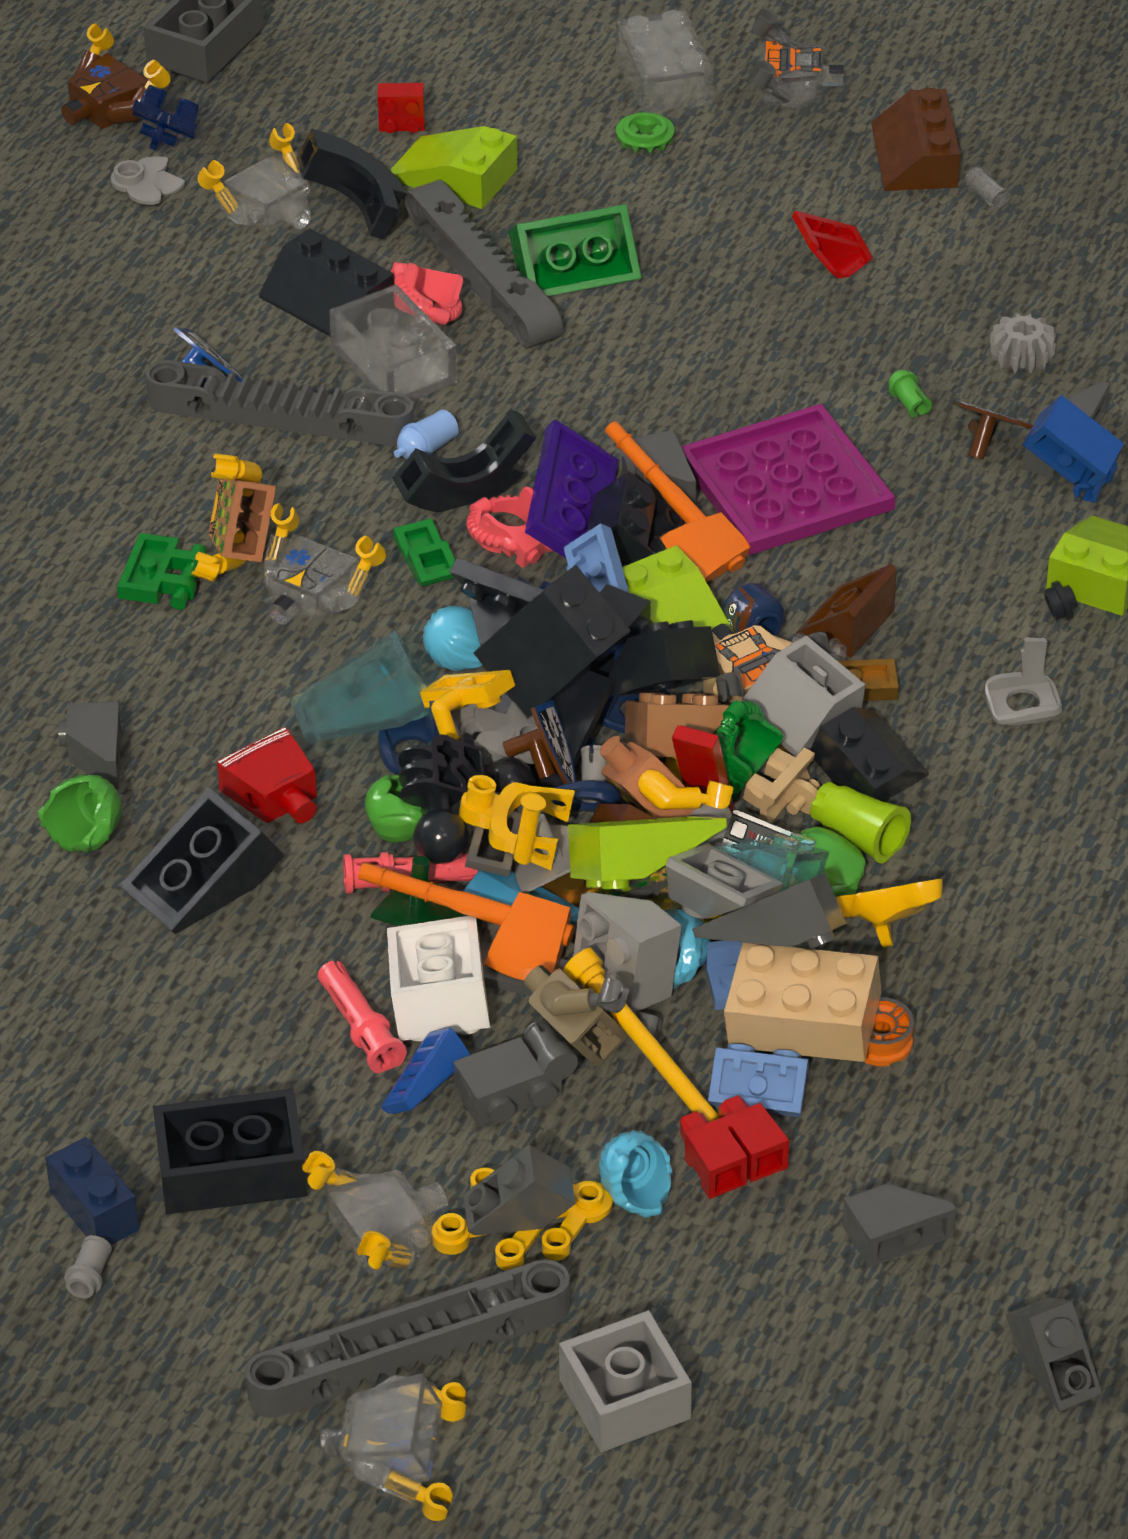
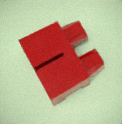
M737 1095L723 1101L719 1106V1119L708 1122L704 1115L697 1111L683 1116L680 1120V1135L685 1144V1161L689 1167L693 1166L701 1179V1187L708 1199L747 1185V1178L752 1183L788 1168L789 1139L761 1103L749 1106Z

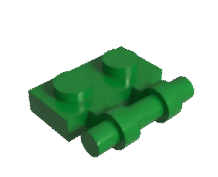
M139 533L117 585L118 599L158 604L162 593L171 594L170 605L177 610L184 609L187 601L194 598L197 590V577L191 575L198 564V560L195 559L198 552L207 554V548L201 544H195L190 551L180 550L179 538ZM172 569L181 570V575L171 574Z

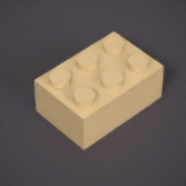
M743 942L724 1009L728 1045L744 1044L753 1047L755 1051L773 1052L774 1050H790L802 1056L865 1062L882 992L878 956Z

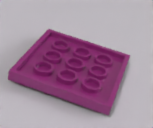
M822 404L681 446L696 479V484L718 513L722 512L745 537L749 546H751L749 555L895 509V496Z

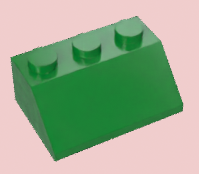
M626 204L520 223L508 231L515 265L520 272V276L535 282L547 297L642 279Z

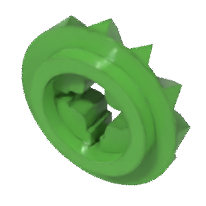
M649 112L631 114L620 120L616 126V140L621 142L623 149L632 147L635 154L641 151V149H646L649 154H651L653 148L664 151L666 144L673 143L674 126L669 119L659 114Z

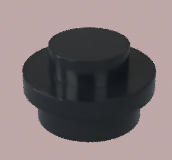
M1058 580L1052 582L1050 588L1043 590L1047 606L1056 621L1062 618H1066L1069 621L1073 619L1072 610L1078 608L1073 591L1069 585L1062 587Z

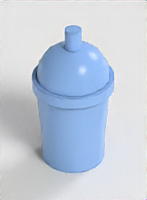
M439 410L416 423L407 424L401 429L398 436V449L394 451V456L396 458L403 456L407 459L415 448L432 455L433 452L457 437L459 428L456 419L450 412Z

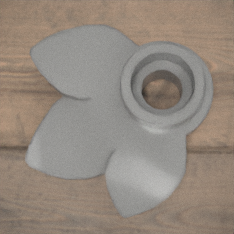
M145 157L138 162L133 160L122 161L114 167V172L111 174V184L116 190L127 192L131 200L145 205L161 203V196L180 191L185 186V180L165 171L168 166L167 157Z
M513 701L506 714L489 708H474L475 725L482 732L477 736L476 741L486 751L496 756L508 757L503 747V741L538 729L534 717L532 716L527 720ZM530 751L513 756L524 763L534 764Z

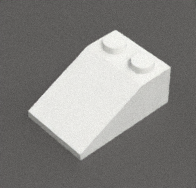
M464 916L387 928L391 997L399 1040L423 1041L429 1032L449 1027L456 1033L463 1035L475 1033L479 1029L490 1028L476 918Z

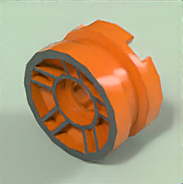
M880 997L864 1063L874 1066H890L894 1062H902L909 1056L913 1047L914 1017L909 1008L900 1001Z

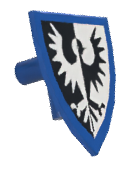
M179 327L174 328L178 335L193 346L181 362L209 366L203 361L204 357H206L228 375L229 373H234L237 381L242 382L243 377L192 330Z

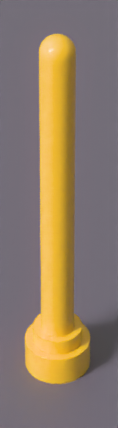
M589 947L572 957L565 965L563 971L577 985H581L584 989L591 988L595 993H600L605 979V970L602 968L603 961ZM626 1003L620 1012H610L692 1113L696 1111L702 1113L708 1122L719 1119L717 1112Z

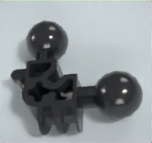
M468 733L462 734L457 740L448 735L440 734L435 736L426 745L407 747L398 755V764L401 767L399 782L402 785L400 798L405 803L421 807L427 811V813L421 816L414 827L413 842L418 854L430 859V863L448 864L460 858L467 848L469 839L468 829L463 819L452 811V806L461 800L463 794L468 791L467 785L470 777L485 775L492 778L496 783L495 792L501 793L508 784L513 782L536 786V779L530 766L518 758L503 757L492 762L490 765H486L484 761V748L475 746L473 737Z

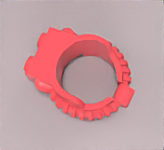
M394 262L391 272L394 273V289L397 293L395 301L398 304L419 315H423L425 318L428 317L429 322L446 325L448 322L459 318L462 313V302L459 298L463 283L461 275L418 267L413 263Z
M525 486L522 488L519 497L515 495L514 497H510V495L503 497L501 495L498 498L491 497L490 500L482 497L470 505V513L466 520L467 529L470 536L484 549L495 553L503 551L508 557L517 554L516 563L523 568L530 563L535 564L546 552L553 551L526 534V524L522 526H507L498 522L489 514L490 511L492 513H511L527 523L533 490L530 487Z

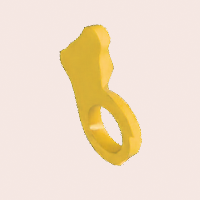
M942 879L838 896L836 899L845 919L860 917L872 923L882 947L893 946L890 923L923 911L927 904L941 898L943 895Z

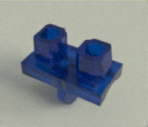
M149 85L140 101L135 100L132 107V115L157 125V128L143 123L140 134L152 138L149 149L157 151L161 142L174 147L177 136L165 132L166 129L194 139L198 130L195 123L197 121L199 105L181 98L175 114H170L161 110L167 97V92Z

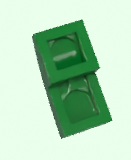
M432 518L393 528V539L415 580L421 587L455 578L449 572L455 562V558L447 540H441Z

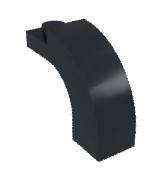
M311 129L297 157L303 179L331 187L351 199L362 211L370 236L384 240L389 228L394 227L398 221L400 214L399 205L405 195L403 186L385 165L363 149L334 135Z
M510 409L487 439L473 451L455 458H439L415 448L392 479L406 503L428 511L444 512L473 504L482 497L489 500L491 497H497L524 474L518 461L536 440V436L523 415Z

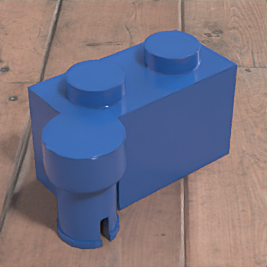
M1060 395L1039 414L1022 445L1072 484L1078 482L1073 488L1076 498L1084 490L1085 494L1082 500L1094 503L1103 485L1109 483L1117 470L1116 457L1124 443L1080 410L1075 404L1071 403L1063 395Z

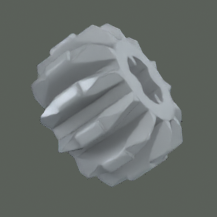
M1015 312L1013 318L1001 317L1000 323L994 325L991 332L990 352L992 360L999 362L1000 369L1011 365L1014 374L1020 368H1025L1030 375L1035 367L1045 370L1046 364L1052 362L1055 355L1056 335L1054 327L1047 325L1046 318H1033L1032 313L1027 316H1020Z

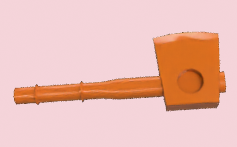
M617 421L610 423L606 427L605 433L614 441L617 449H621L644 474V478L648 479L656 487L666 502L686 523L660 537L665 547L668 549L677 545L699 568L706 582L715 579L728 570L734 572L741 568L746 562L745 558L748 556L751 547L745 537L722 512L706 517L682 489L660 469V465L656 464L635 442L632 434H628Z
M363 862L359 870V880L379 885V888L385 887L423 899L425 902L430 901L464 915L500 925L484 965L515 979L524 981L529 972L539 965L545 966L551 973L557 970L564 946H569L574 934L575 926L570 924L572 917L570 907L519 892L514 903L510 906L472 893L445 888L434 884L433 881L429 883L388 870L387 867L381 868Z

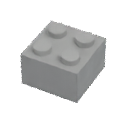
M649 1310L559 1343V1380L600 1453L691 1419L692 1382Z

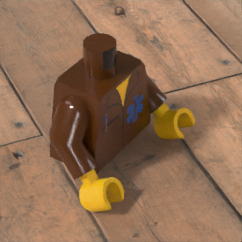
M94 23L87 31V37L91 41L92 47L90 51H85L75 74L68 82L70 102L62 105V115L70 125H74L87 118L102 129L114 124L135 122L141 118L143 113L153 109L152 100L156 96L154 91L156 88L162 89L169 85L170 74L157 60H152L146 64L143 70L146 77L144 78L108 53L99 56L101 51H106L113 46L114 38L107 28L104 29L102 34L100 26Z

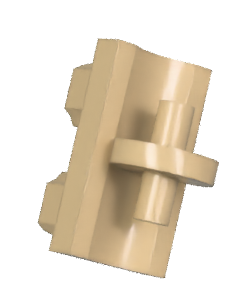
M777 748L770 756L765 768V774L774 778L775 781L771 782L759 774H754L745 786L743 799L760 809V820L771 824L785 807L793 815H796L799 811L810 815L811 803L820 788L816 780L810 779L807 766L815 757L814 752L803 748L795 757Z

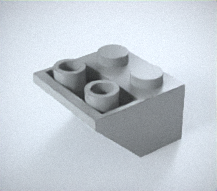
M804 636L774 655L742 701L754 702L761 708L765 720L782 732L784 738L780 744L796 757L803 748L811 749L821 725L852 707L862 709L866 684L808 636Z
M587 892L582 894L580 899L573 957L580 951L591 947L603 961L604 978L617 979L622 982V988L629 989L626 1004L636 1013L671 997L682 925L653 901Z

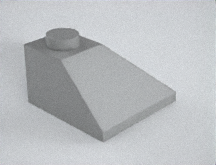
M708 843L669 857L666 863L669 898L683 905L682 909L685 913L699 919H708L745 907L780 892L784 884Z

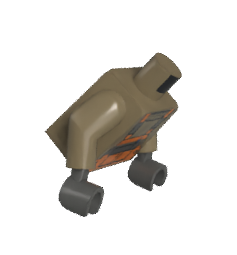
M539 965L526 976L524 985L533 993L529 997L528 1003L594 1066L598 1067L604 1063L623 1042H626L627 1038H630L619 1023L604 1011L618 1013L624 1008L629 989L622 988L623 984L621 981L606 978L603 981L600 993H595L591 988L581 989L560 968L551 973L545 966ZM637 1012L636 1016L656 1039L661 1020L655 1015Z

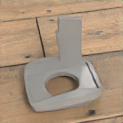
M1024 638V646L1021 649L1022 672L998 674L986 681L984 687L986 702L991 716L997 724L1023 725L1041 723L1053 719L1063 711L1054 682L1044 675L1047 648L1045 638ZM1028 693L1035 696L1040 704L1037 707L1014 711L1007 705V700L1013 694Z

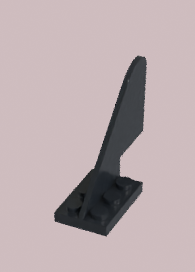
M459 558L456 559L449 571L462 584L459 588L460 591L469 598L480 646L543 590ZM592 671L587 672L553 699L568 742L574 769L581 757V748L586 746L615 685L611 678ZM504 693L500 696L501 701L496 704V709L498 712L506 714L512 700ZM527 764L533 772L537 787L555 788L564 785L556 769L555 774L540 779L535 765Z

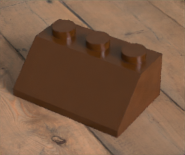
M935 88L909 90L871 122L884 191L958 188L960 151L946 89Z

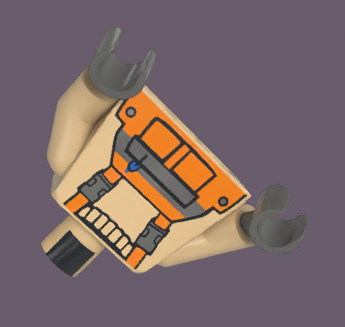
M727 624L717 625L712 629L720 675L703 681V694L717 695L718 700L727 705H730L735 700L741 702L774 655L793 644V642L771 635L761 626L754 625L735 634ZM816 632L808 635L811 640L828 654L832 653L826 633Z

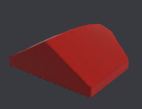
M796 210L793 213L792 218L808 247L835 277H850L873 259L856 226Z

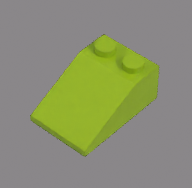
M486 126L421 136L390 171L401 184L413 188L436 180H442L462 203L483 209L518 169L517 136Z
M1091 515L1066 531L1049 556L1046 589L1051 587L1052 582L1058 580L1062 587L1070 586L1077 602L1123 616L1128 609V526Z
M677 545L622 567L629 593L651 601V620L654 623L668 621L669 624L693 620L694 627L711 626V629L719 624H727L733 631L699 568Z
M688 816L568 824L570 878L586 880V887L629 888L630 879H644L664 867L669 857L693 849L727 828V818Z

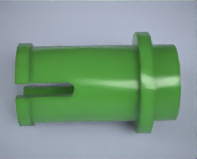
M899 370L890 377L888 384L891 396L899 398L912 418L917 416L914 409L920 415L926 414L931 410L932 402L918 386V378L914 373L907 370Z

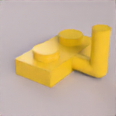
M510 670L451 674L439 678L423 689L420 695L425 708H430L429 701H434L431 705V710L439 735H448L457 740L459 737L450 711L470 704H476L478 709L494 706L501 701L500 696L513 688L515 683Z

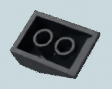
M575 564L542 590L474 651L473 654L487 671H511L515 686L505 693L528 720L533 716L530 708L555 699L624 644L631 630Z
M208 788L120 886L176 935L256 888L285 855L262 831L211 788Z

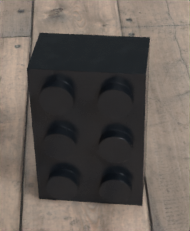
M294 1088L153 1106L166 1215L308 1196L306 1172L302 1170L305 1158Z

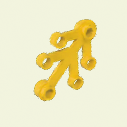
M491 1168L475 1170L470 1177L471 1188L495 1170ZM582 1181L575 1185L573 1184L576 1204L557 1217H566L559 1228L548 1229L542 1235V1253L547 1259L560 1261L568 1257L571 1251V1243L586 1223L598 1222L610 1213L613 1200L604 1189L602 1183ZM583 1198H595V1199H593V1200H585V1199H583ZM455 1213L442 1215L432 1227L434 1247L439 1252L449 1255L463 1252L469 1246L470 1238L482 1236L469 1233L467 1220H464ZM446 1229H457L452 1232L446 1231ZM543 1229L516 1231L512 1238L501 1240L495 1248L497 1266L504 1271L522 1266L524 1264V1255ZM554 1242L562 1243L560 1246H552L550 1244ZM506 1253H515V1254H516V1255L513 1256V1257H506V1256H504V1254H506Z

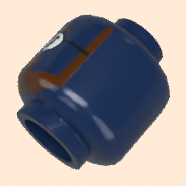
M748 583L739 586L731 592L723 607V613L735 634L756 625L763 627L771 635L776 636L782 628L785 619L784 608L780 601L767 588L758 583Z

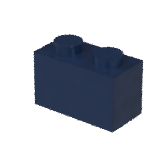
M87 1137L45 1157L51 1194L86 1237L90 1235L99 1236L112 1245L139 1231L135 1195Z

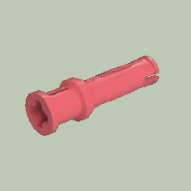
M381 852L379 857L352 858L351 854H344L343 880L345 894H352L354 889L379 888V885L358 879L359 870L363 862L381 868L387 867L388 870L411 877L412 859L414 857L393 858V854H388V852ZM462 854L459 859L448 864L430 863L428 881H433L434 883L471 881L478 870L465 867L468 854ZM381 888L383 892H390L388 888Z
M330 961L323 965L318 972V980L328 991L331 999L351 1027V1040L355 1046L362 1048L366 1053L369 1068L374 1073H381L401 1065L406 1058V1046L401 1040L393 1037L387 1018L383 1014L372 1010L342 962L337 961L335 963Z

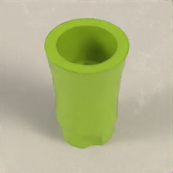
M831 782L823 784L818 789L810 807L811 817L821 822L825 829L832 830L838 835L843 836L880 864L885 863L903 847L911 827V814L906 807L883 802L848 786H837Z

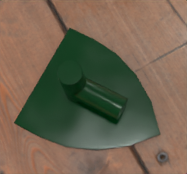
M425 856L414 857L412 859L411 877L430 883L431 881H428L430 859ZM434 883V884H436V885H439V886H442V887H445V888H449V889H452V890H457V891H459L458 889H454V888H451V887H448V886H444V885H441V884H438V883ZM391 890L371 913L370 918L392 925L404 926L468 915L430 901L425 902L423 899ZM477 919V926H483V920Z

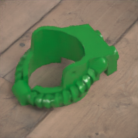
M733 701L723 712L724 719H722L721 726L715 734L719 737L729 786L733 787L732 800H735L743 791L750 778L754 774L759 773L784 738L780 730L765 720L761 708L751 701ZM739 735L742 739L734 750L736 738Z

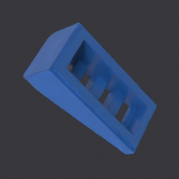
M452 1028L429 1032L381 1106L382 1110L388 1114L412 1110L454 1073L453 1061L470 1055Z

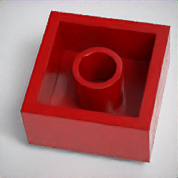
M378 83L379 132L409 131L415 133L417 131H425L424 83Z

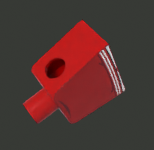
M286 727L217 761L219 790L266 824L287 813L299 824L309 821L314 816L317 808L316 804L312 801L317 798L315 771Z

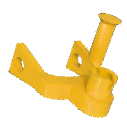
M485 775L470 777L467 785L468 791L463 794L459 808V816L463 821L473 826L488 829L490 845L497 850L513 854L515 861L519 864L527 865L532 862L551 871L558 839L536 836L540 812H545L568 822L575 790L537 787L513 782L508 784L501 794L498 795L494 794L496 783L492 778ZM552 800L564 802L566 806L555 805ZM522 805L523 810L518 834H513L509 831L507 820L514 809ZM535 849H544L549 854L546 855L538 853L537 851H535Z

